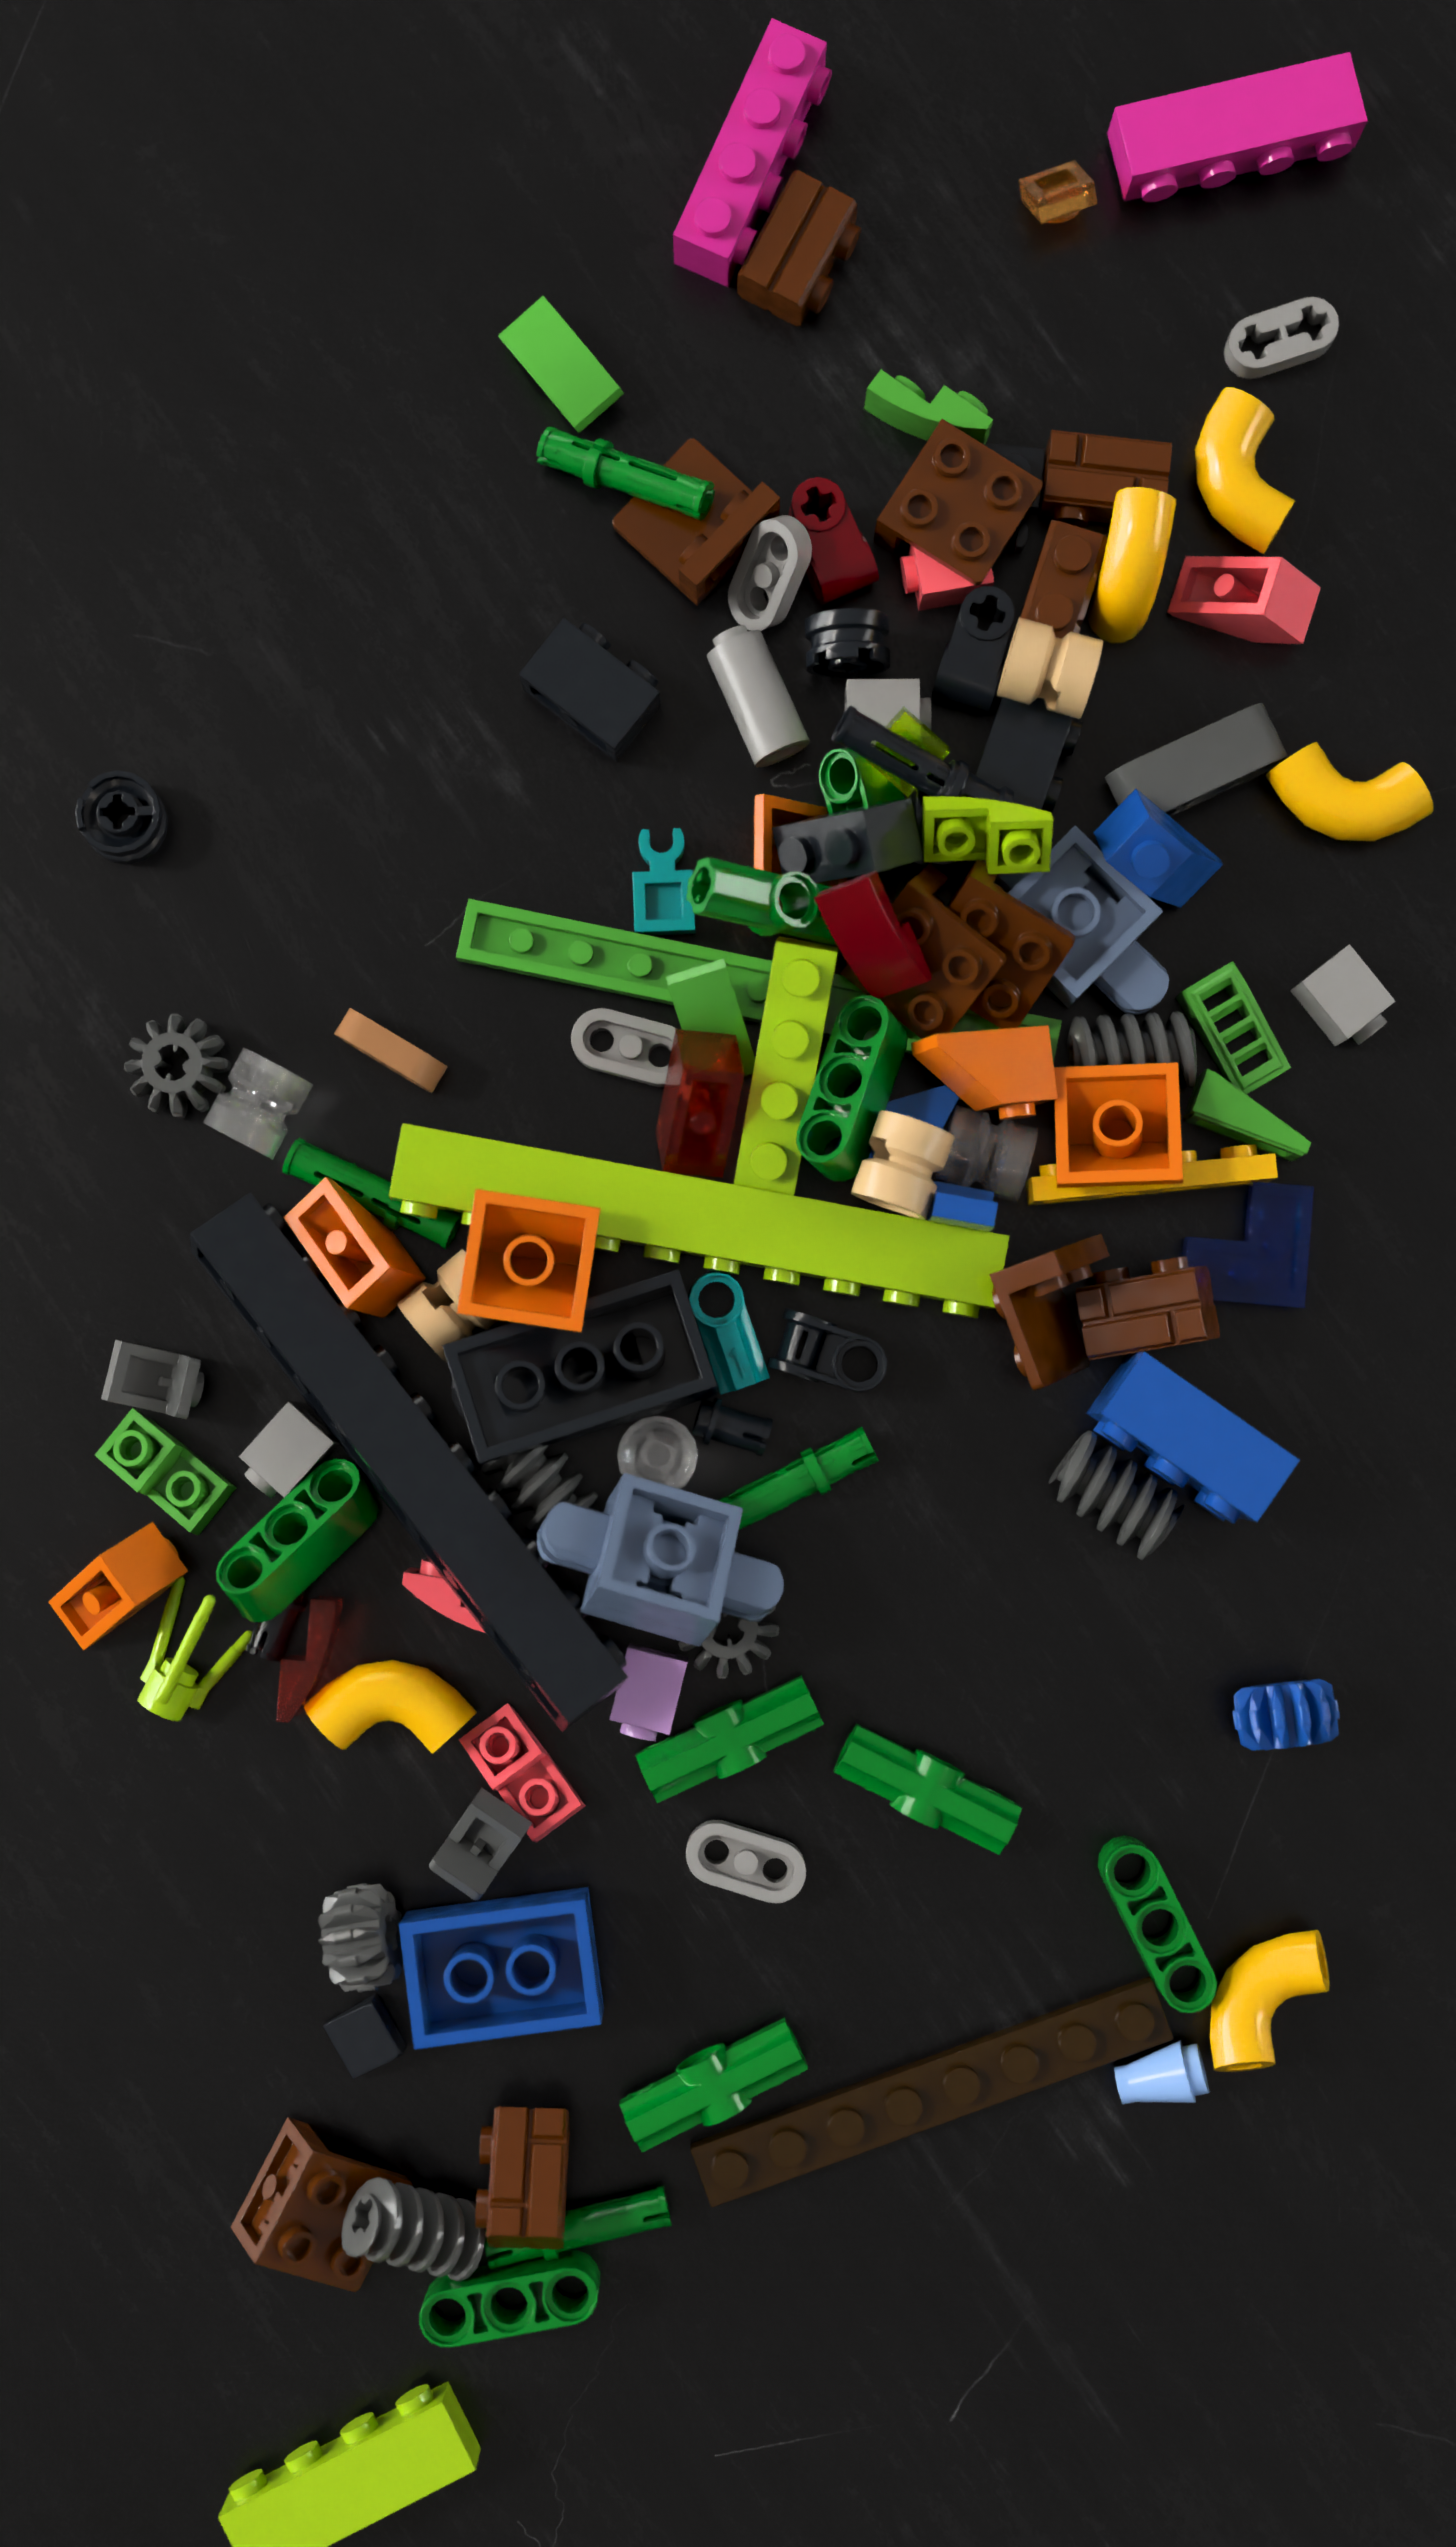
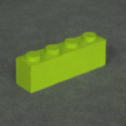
M780 936L776 940L734 1185L793 1196L795 1194L802 1158L796 1143L797 1130L817 1074L839 947Z
M449 2382L432 2390L428 2384L415 2387L396 2401L395 2405L397 2408L375 2418L373 2412L363 2414L346 2424L340 2430L341 2436L321 2447L318 2441L306 2443L285 2458L284 2462L286 2465L266 2475L262 2469H257L235 2481L229 2487L230 2493L218 2516L232 2547H328L476 2471L481 2447Z

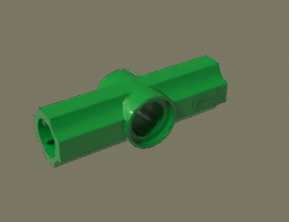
M708 857L697 862L694 873L688 879L686 900L691 903L693 914L746 925L754 933L761 936H772L781 933L837 946L814 899L821 891L831 888V886L815 883L808 875L802 872L776 874ZM779 898L782 902L783 911L779 905Z
M799 1676L744 1703L742 1699L723 1705L693 1721V1727L644 1748V1750L636 1753L635 1757L644 1779L658 1804L715 1776L718 1779H722L743 1771L766 1758V1752L784 1743L794 1741L812 1730L815 1731L816 1728L824 1725L802 1676Z
M857 1723L849 1734L833 1769L834 1773L842 1776L843 1779L890 1800L889 1805L904 1815L937 1830L942 1826L997 1855H1000L1004 1847L1009 1843L1022 1811V1807L1013 1800L965 1778L963 1771L946 1761L920 1749H916L913 1752Z
M784 2017L728 2046L724 2043H719L693 2054L676 2067V2072L657 2082L650 2083L649 2086L639 2091L628 2094L627 2097L619 2101V2106L635 2143H637L643 2153L700 2123L707 2127L733 2117L751 2104L752 2097L776 2087L796 2075H800V2073L808 2070V2064L791 2027Z

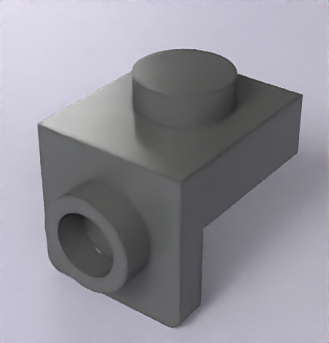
M115 1339L101 1399L187 1419L190 1407L198 1405L203 1392L204 1374L199 1371L201 1360L184 1354Z
M481 1788L430 1862L429 1868L473 1900H479L522 1840L532 1822L516 1812L510 1805Z

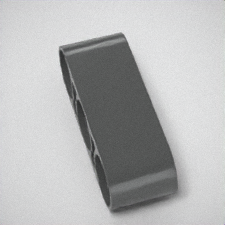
M1258 703L1140 756L1113 770L1105 779L1118 806L1136 788L1171 817L1270 771L1287 759L1288 755L1264 704Z

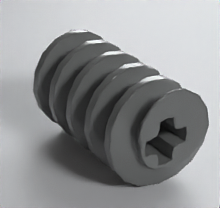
M1179 1011L1172 1012L1168 1017L1165 1028L1157 1013H1148L1144 1018L1141 1030L1135 1016L1132 1014H1124L1121 1017L1117 1031L1111 1018L1107 1015H1100L1096 1019L1093 1032H1091L1085 1017L1075 1016L1072 1020L1067 1038V1067L1178 1062V1070L1182 1072L1187 1087H1195L1197 1076L1196 1040L1194 1030L1188 1026L1183 1013Z
M1088 1430L1079 1437L1050 1477L1048 1484L1056 1479L1061 1482L1056 1499L1061 1504L1076 1493L1081 1496L1076 1513L1081 1518L1095 1508H1098L1101 1513L1096 1529L1100 1532H1103L1116 1522L1119 1523L1121 1528L1116 1543L1120 1546H1123L1136 1536L1140 1538L1141 1542L1136 1557L1142 1561L1152 1554L1169 1535L1181 1516L1185 1504L1180 1505L1174 1510L1177 1501V1491L1170 1487L1154 1496L1157 1477L1151 1473H1147L1133 1482L1137 1471V1463L1135 1461L1127 1459L1113 1468L1117 1449L1112 1445H1107L1093 1454L1097 1434Z
M548 1446L487 1462L481 1468V1472L484 1475H490L499 1471L505 1473L495 1489L499 1495L515 1490L520 1492L511 1507V1511L514 1514L533 1509L535 1513L525 1528L528 1533L538 1532L549 1511L558 1503L569 1502L591 1509L598 1498L595 1491L578 1496L575 1495L574 1491L582 1480L583 1475L579 1471L561 1476L559 1472L568 1456L565 1452L546 1457L544 1452Z
M375 2177L366 2181L357 2190L349 2203L343 2220L341 2237L342 2247L349 2256L359 2258L365 2254L367 2260L380 2263L386 2259L388 2265L401 2268L407 2265L409 2270L420 2273L428 2270L430 2275L441 2278L448 2274L451 2280L460 2282L469 2278L478 2267L484 2248L485 2229L475 2227L476 2204L473 2201L462 2198L455 2199L453 2196L442 2193L435 2194L431 2190L419 2187L414 2189L411 2185L399 2182L393 2183L391 2180Z

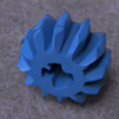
M1305 1679L1241 1688L1234 1694L1235 1710L1232 1711L1234 1726L1238 1730L1240 1744L1252 1751L1323 1744L1324 1742L1332 1741L1339 1735L1338 1719L1340 1718L1338 1699L1335 1700L1332 1684L1322 1679Z

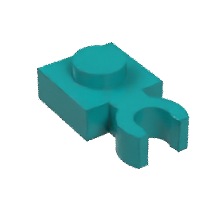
M673 828V846L664 853L656 852L651 848L649 829H642L638 841L640 854L643 860L650 865V871L632 872L635 933L649 936L695 934V914H693L691 903L686 900L688 879L692 876L693 870H675V864L680 861L685 849L684 835L680 828Z

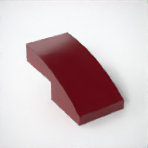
M877 871L825 889L814 897L821 915L841 953L871 996L880 999L926 983L933 978L909 921L899 924Z

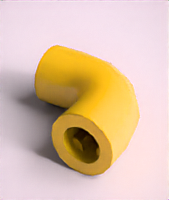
M1226 387L1222 390L1209 411L1195 447L1197 486L1212 517L1238 540L1264 554L1289 514L1295 500L1268 485L1259 476L1255 468L1257 449L1275 420L1274 414L1263 402L1254 396L1233 387Z
M1128 487L1120 489L1116 493L1101 571L1095 592L1087 608L1088 622L1092 631L1108 642L1124 643L1133 639L1143 629L1156 599L1167 557L1176 509V499L1163 491L1143 487Z
M1314 742L1297 751L1265 775L1280 800L1306 827L1335 840L1376 841L1408 829L1432 814L1434 809L1433 800L1427 786L1409 764L1405 762L1398 763L1374 779L1366 782L1352 781L1343 777L1332 766L1318 742Z
M396 1660L357 1665L327 1683L304 1704V1709L314 1725L329 1741L342 1750H346L366 1730L377 1723L392 1721L403 1724L411 1730L433 1754L477 1713L454 1687L428 1668Z
M1318 1930L1289 1933L1253 1945L1226 1970L1211 2004L1210 2044L1214 2071H1249L1275 2065L1271 2019L1276 2008L1286 1999L1295 1996L1329 1991L1328 1964L1323 1941Z

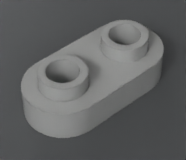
M781 515L760 522L752 530L729 586L728 604L734 619L738 624L745 625L749 631H761L776 626L786 618L809 566L812 556L811 539L804 525L796 518ZM764 590L768 595L769 602L764 597Z
M597 1008L581 1015L575 1022L571 1032V1044L578 1060L587 1068L651 1086L665 1087L679 1081L687 1072L690 1064V1053L684 1035L675 1027L606 1008ZM599 1031L609 1032L614 1038L612 1047L605 1052L596 1051L591 1046L593 1035ZM662 1046L671 1051L672 1059L667 1066L656 1067L650 1063L649 1054L654 1048Z
M710 1820L696 1827L687 1841L686 1861L693 1875L704 1883L768 1903L786 1902L795 1897L804 1885L806 1867L803 1855L788 1840L724 1820ZM713 1840H720L727 1845L729 1851L724 1859L714 1861L707 1857L705 1853L706 1845ZM778 1858L785 1862L787 1870L782 1877L772 1879L766 1876L763 1867L769 1859Z

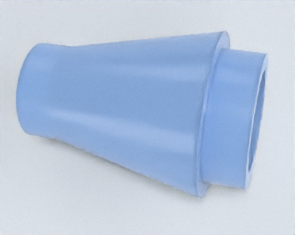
M1180 2040L1127 2065L1114 2067L1116 2084L1123 2105L1134 2102L1196 2103L1195 2096L1209 2094L1206 2071L1197 2043L1183 2046Z

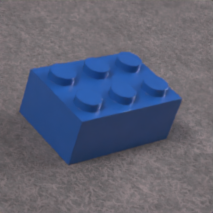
M1146 1352L1132 1353L1125 1356L1086 1413L1098 1421V1424L1093 1429V1432L1121 1451L1126 1449L1132 1452L1134 1448L1148 1456L1143 1465L1148 1471L1173 1487L1176 1484L1184 1488L1188 1484L1199 1493L1193 1501L1223 1522L1226 1519L1235 1524L1238 1518L1258 1522L1300 1461Z
M589 1887L410 1910L405 1913L399 1922L414 2050L601 2025L604 2004Z

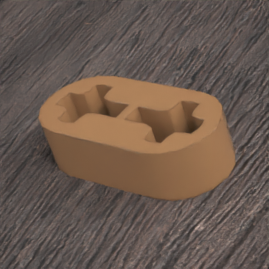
M349 1008L334 1033L335 1036L430 1093L434 1091L448 1068L423 1050Z

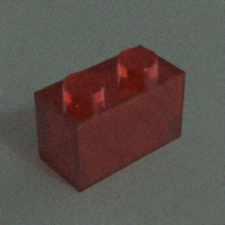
M675 1029L656 1127L662 1171L676 1174L723 1177L745 1074L736 1035Z

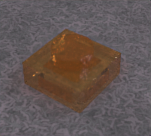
M1075 160L1019 179L1022 202L1041 224L1045 222L1062 223L1069 221L1079 214V210L1097 205L1094 181Z

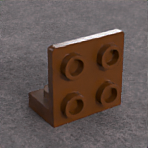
M941 419L878 517L873 542L894 554L901 541L904 540L972 584L980 585L1041 492L1043 483L1040 479L944 419Z
M690 438L663 466L691 477L694 476L714 483V500L705 519L700 521L682 514V512L633 497L613 518L612 524L613 528L698 606L739 563L754 527L764 520L779 516L780 497L763 481L752 492L696 439Z
M978 859L974 862L946 907L1006 955L1007 960L969 1009L1001 1029L1018 1028L1074 945L1076 938L1067 929L1003 891L1001 886L994 883L998 874H988L985 860Z
M931 863L906 885L891 906L899 924L909 921L933 978L926 983L880 998L897 1020L921 1039L935 1034L950 1033L1007 960L1006 955L943 905L944 902L936 894L949 877ZM847 964L840 974L866 995H870L849 964Z
M1102 1234L989 1274L994 1286L992 1297L995 1308L999 1315L1007 1321L1015 1342V1362L1022 1375L1028 1378L1030 1386L1034 1391L1047 1387L1090 1366L1062 1288L1093 1276L1089 1264L1110 1256Z
M287 2117L230 2228L254 2264L356 2292L362 2286L373 2261L367 2260L365 2254L359 2258L349 2256L342 2247L341 2233L343 2220L349 2203L357 2190L366 2181L375 2177L411 2186L412 2183L405 2175L329 2152L308 2123Z

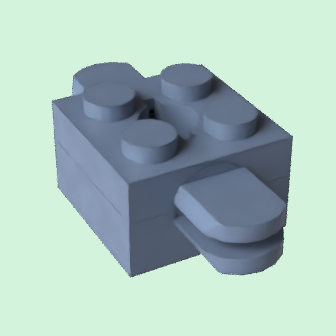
M1076 825L1051 849L1050 872L997 875L994 883L1001 886L1003 891L1075 935L1074 945L1046 985L1067 1008L1093 983L1120 1010L1127 1014L1138 1015L1146 1013L1162 1000L1169 984L1167 971L1136 940L1152 925L1163 910L1144 892L1108 864L1102 851Z
M627 1473L623 1474L607 1499L604 1513L569 1502H560L549 1511L537 1533V1547L540 1556L544 1560L589 1574L580 1612L700 1647L719 1623L721 1613L751 1622L761 1621L779 1602L784 1591L783 1577L777 1565L734 1552L743 1508Z

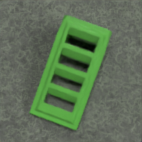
M1234 961L1186 988L1175 997L1223 1077L1245 1094H1249L1291 1068ZM1225 988L1230 999L1207 1011L1202 1001ZM1238 1009L1243 1020L1219 1033L1214 1023ZM1251 1030L1256 1040L1230 1055L1225 1044ZM1263 1050L1269 1061L1242 1076L1237 1065Z
M1208 1068L1199 1074L1182 1117L1185 1119V1122L1246 1145L1255 1144L1257 1149L1270 1154L1275 1153L1276 1156L1291 1162L1308 1153L1311 1145L1309 1140L1225 1078Z

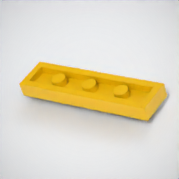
M1239 1145L1221 1148V1159L1197 1161L1195 1150L1182 1151L1183 1184L1057 1188L1056 1163L1039 1166L1040 1176L1031 1177L1025 1182L1027 1206L1267 1183L1278 1178L1276 1154L1258 1155L1257 1145Z

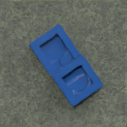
M934 1181L937 1189L927 1215L928 1221L987 1232L992 1231L998 1203L993 1202L994 1192Z

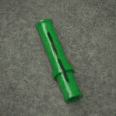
M552 426L547 427L540 437L537 447V456L539 457L537 462L540 465L562 470L583 479V483L589 487L600 489L602 486L616 489L659 506L682 512V514L700 521L705 519L711 509L715 490H713L715 485L711 481H705L694 476L691 477L677 472V470L625 454L622 451L616 450L612 442L601 438L593 442L576 437Z
M299 1137L294 1141L285 1158L282 1168L283 1173L295 1176L314 1186H317L325 1177L333 1179L369 1212L384 1218V1226L393 1230H397L401 1226L447 1249L454 1240L461 1225L462 1213L438 1209L436 1220L400 1213L402 1202L393 1201L389 1198L391 1181L306 1142L303 1138Z
M860 1427L843 1436V1438L825 1445L814 1452L810 1447L800 1452L802 1458L717 1501L743 1508L739 1526L740 1530L818 1491L823 1495L832 1490L831 1484L873 1463L879 1462L863 1428Z
M664 2186L566 2211L564 2248L562 2249L494 2248L488 2245L485 2229L484 2247L486 2256L490 2257L488 2258L489 2268L492 2271L498 2267L543 2256L545 2261L549 2262L559 2259V2252L661 2227H671L672 2222L668 2202L665 2199Z

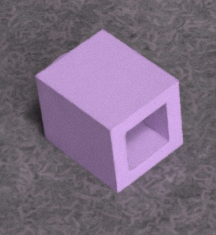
M629 1643L625 1655L627 1665L622 1668L628 1678L616 1692L610 1720L622 1723L620 1733L648 1741H655L657 1732L670 1735L689 1657Z

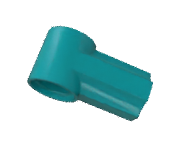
M719 1272L705 1273L698 1277L690 1286L688 1299L720 1395L770 1378L744 1301L743 1290L739 1283L730 1275ZM711 1282H722L732 1292L733 1301L731 1308L722 1316H708L702 1312L699 1306L698 1298L700 1291Z

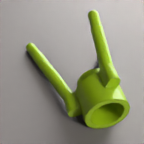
M183 1577L171 1586L150 1660L140 1677L145 1682V1685L137 1699L150 1712L176 1722L182 1720L188 1707L200 1710L209 1691L242 1655L253 1632L251 1630L245 1631L198 1684L195 1683L199 1674L195 1669L187 1665V1662L216 1603L213 1595H207L195 1614L174 1659L167 1657L164 1660L185 1585Z

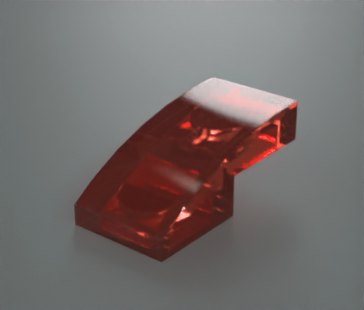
M317 1596L310 1600L306 1656L290 1654L281 1659L276 1722L289 1723L296 1718L319 1685L336 1642L341 1620L343 1597Z

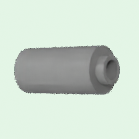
M739 625L717 635L713 639L715 648L707 654V659L755 767L775 764L808 746L810 739L760 630L748 632L745 625Z

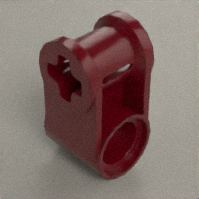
M821 477L810 478L802 482L793 493L788 516L799 520L810 536L812 556L806 570V575L819 602L823 605L879 581L878 568L867 540L859 531L839 486L833 481ZM813 503L817 511L827 509L825 521L820 522L815 514L805 516L807 504Z

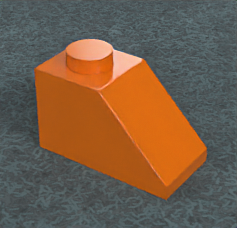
M1049 1025L942 1033L911 1043L912 1055L975 1112L998 1110L999 1120L1036 1116L1035 1105L1058 1099Z
M325 1177L283 1217L348 1309L385 1318L401 1299L426 1279L396 1235L331 1178Z
M151 1522L100 1554L48 1602L84 1651L162 1595L183 1577L188 1570L179 1559L175 1546L163 1537L156 1525Z

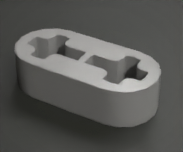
M1307 297L1248 316L1239 321L1231 330L1224 348L1225 362L1230 370L1239 377L1253 379L1314 360L1323 355L1335 339L1339 328L1338 314L1334 307L1326 300L1317 297ZM1303 317H1307L1311 325L1321 324L1322 326L1316 340L1313 341L1308 332L1291 337L1288 334L1298 329ZM1246 336H1251L1255 344L1272 339L1275 341L1265 346L1260 359H1255L1251 351L1242 353L1240 350Z

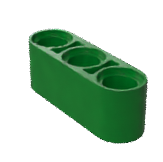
M871 995L855 997L841 1008L797 1130L796 1143L799 1152L822 1175L832 1181L844 1182L856 1177L862 1160L869 1158L872 1149L868 1143L880 1110L885 1111L907 1048L908 1037L906 1029L880 999ZM881 1024L880 1030L874 1037L863 1040L868 1029L874 1025ZM862 1080L858 1091L852 1096L843 1098L845 1090L851 1083ZM842 1136L839 1147L833 1153L824 1156V1149L832 1139Z
M332 1459L316 1467L219 1561L216 1570L217 1582L244 1618L251 1622H265L275 1618L371 1527L379 1511L378 1501L356 1466L346 1459Z
M1119 1836L1112 1838L1103 1846L1099 1853L1098 1869L1154 1985L1169 2005L1179 2012L1195 2013L1202 2011L1212 2002L1216 1995L1217 1982L1215 1974L1158 1859L1143 1842L1134 1837ZM1130 1853L1141 1855L1144 1865L1143 1871L1138 1878L1130 1882H1120L1115 1879L1114 1868L1118 1859ZM1157 1909L1169 1911L1171 1923L1167 1932L1158 1937H1147L1143 1934L1142 1923L1147 1914ZM1186 1965L1195 1966L1199 1973L1195 1986L1183 1993L1172 1991L1170 1989V1978L1174 1971Z
M567 2250L559 2252V2259L546 2262L543 2256L498 2267L492 2271L489 2265L477 2267L469 2278L460 2282L451 2280L448 2274L442 2278L437 2277L430 2284L419 2313L421 2331L429 2342L439 2347H457L578 2324L585 2321L594 2312L597 2305L600 2288L599 2268L590 2255L579 2250ZM575 2276L586 2284L588 2291L580 2297L568 2298L557 2290L555 2283L563 2277ZM505 2287H513L523 2293L527 2303L518 2309H507L499 2304L495 2293ZM442 2299H453L463 2306L466 2314L458 2320H446L436 2312L434 2304Z

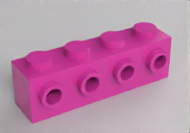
M771 19L673 233L674 264L729 287L738 265L744 264L758 238L759 231L754 229L763 210L770 213L777 201L783 183V177L779 175L787 157L795 159L801 148L808 127L804 120L812 103L819 106L828 88L832 70L825 67L826 41L778 20Z
M1347 52L1117 106L1114 109L1107 135L1124 202L1137 198H1143L1145 202H1156L1166 199L1175 194L1178 189L1201 184L1202 188H1216L1229 183L1236 175L1259 170V173L1262 175H1270L1289 168L1293 165L1294 161L1316 156L1319 161H1330L1340 158L1356 146L1368 120L1351 53Z

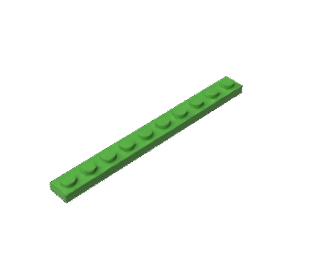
M469 898L456 959L460 962L669 1005L674 1004L666 982V976L724 958L743 1020L762 1023L772 967L771 960ZM834 974L823 1034L825 1037H830L841 1008L849 1000L866 995L839 974ZM968 1009L950 1033L1001 1028ZM1027 1013L1019 1027L1049 1025L1054 1063L1062 1020ZM881 1024L874 1025L868 1029L863 1040L874 1037L880 1030ZM903 1025L908 1037L905 1053L912 1054L911 1043L919 1041L921 1038Z

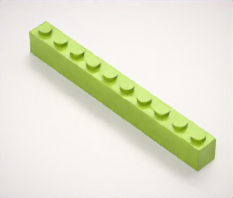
M402 1123L389 1192L391 1200L402 1202L400 1209L402 1214L436 1220L438 1209L463 1213L461 1224L470 1226L475 1189L599 1207L600 1215L595 1242L596 1250L619 1253L620 1242L644 1246L643 1258L679 1264L681 1253L704 1257L703 1269L739 1275L741 1264L764 1268L763 1280L799 1286L801 1275L824 1279L823 1291L859 1297L861 1286L884 1290L883 1302L919 1308L920 1297L944 1301L943 1313L978 1319L980 1308H995L992 1297L994 1286L989 1274L1004 1269L1010 1237L1004 1234Z

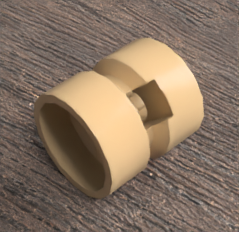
M1019 617L1002 671L997 696L1030 705L1037 698L1044 699L1047 710L1080 719L1094 682L1102 652L1103 640L1071 631L1062 639L1057 638L1053 626Z
M880 1110L868 1143L874 1151L873 1158L862 1160L850 1194L890 1211L926 1220L937 1189V1185L931 1179L932 1173L944 1169L955 1136L941 1128L912 1117Z
M461 1249L437 1269L438 1281L434 1285L422 1282L397 1303L399 1309L412 1326L446 1363L447 1360L442 1345L473 1336L472 1330L476 1327L487 1330L498 1321L496 1319L457 1314L466 1255L464 1249Z

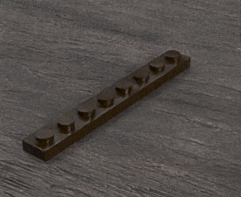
M1148 1976L692 2142L690 2150L710 2206L713 2208L1174 2039L1154 1983Z

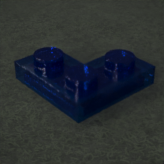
M1253 1181L1249 1183L1244 1241L1198 1237L1184 1238L1183 1256H1187L1189 1267L1207 1265L1214 1295L1213 1301L1305 1308L1313 1186Z

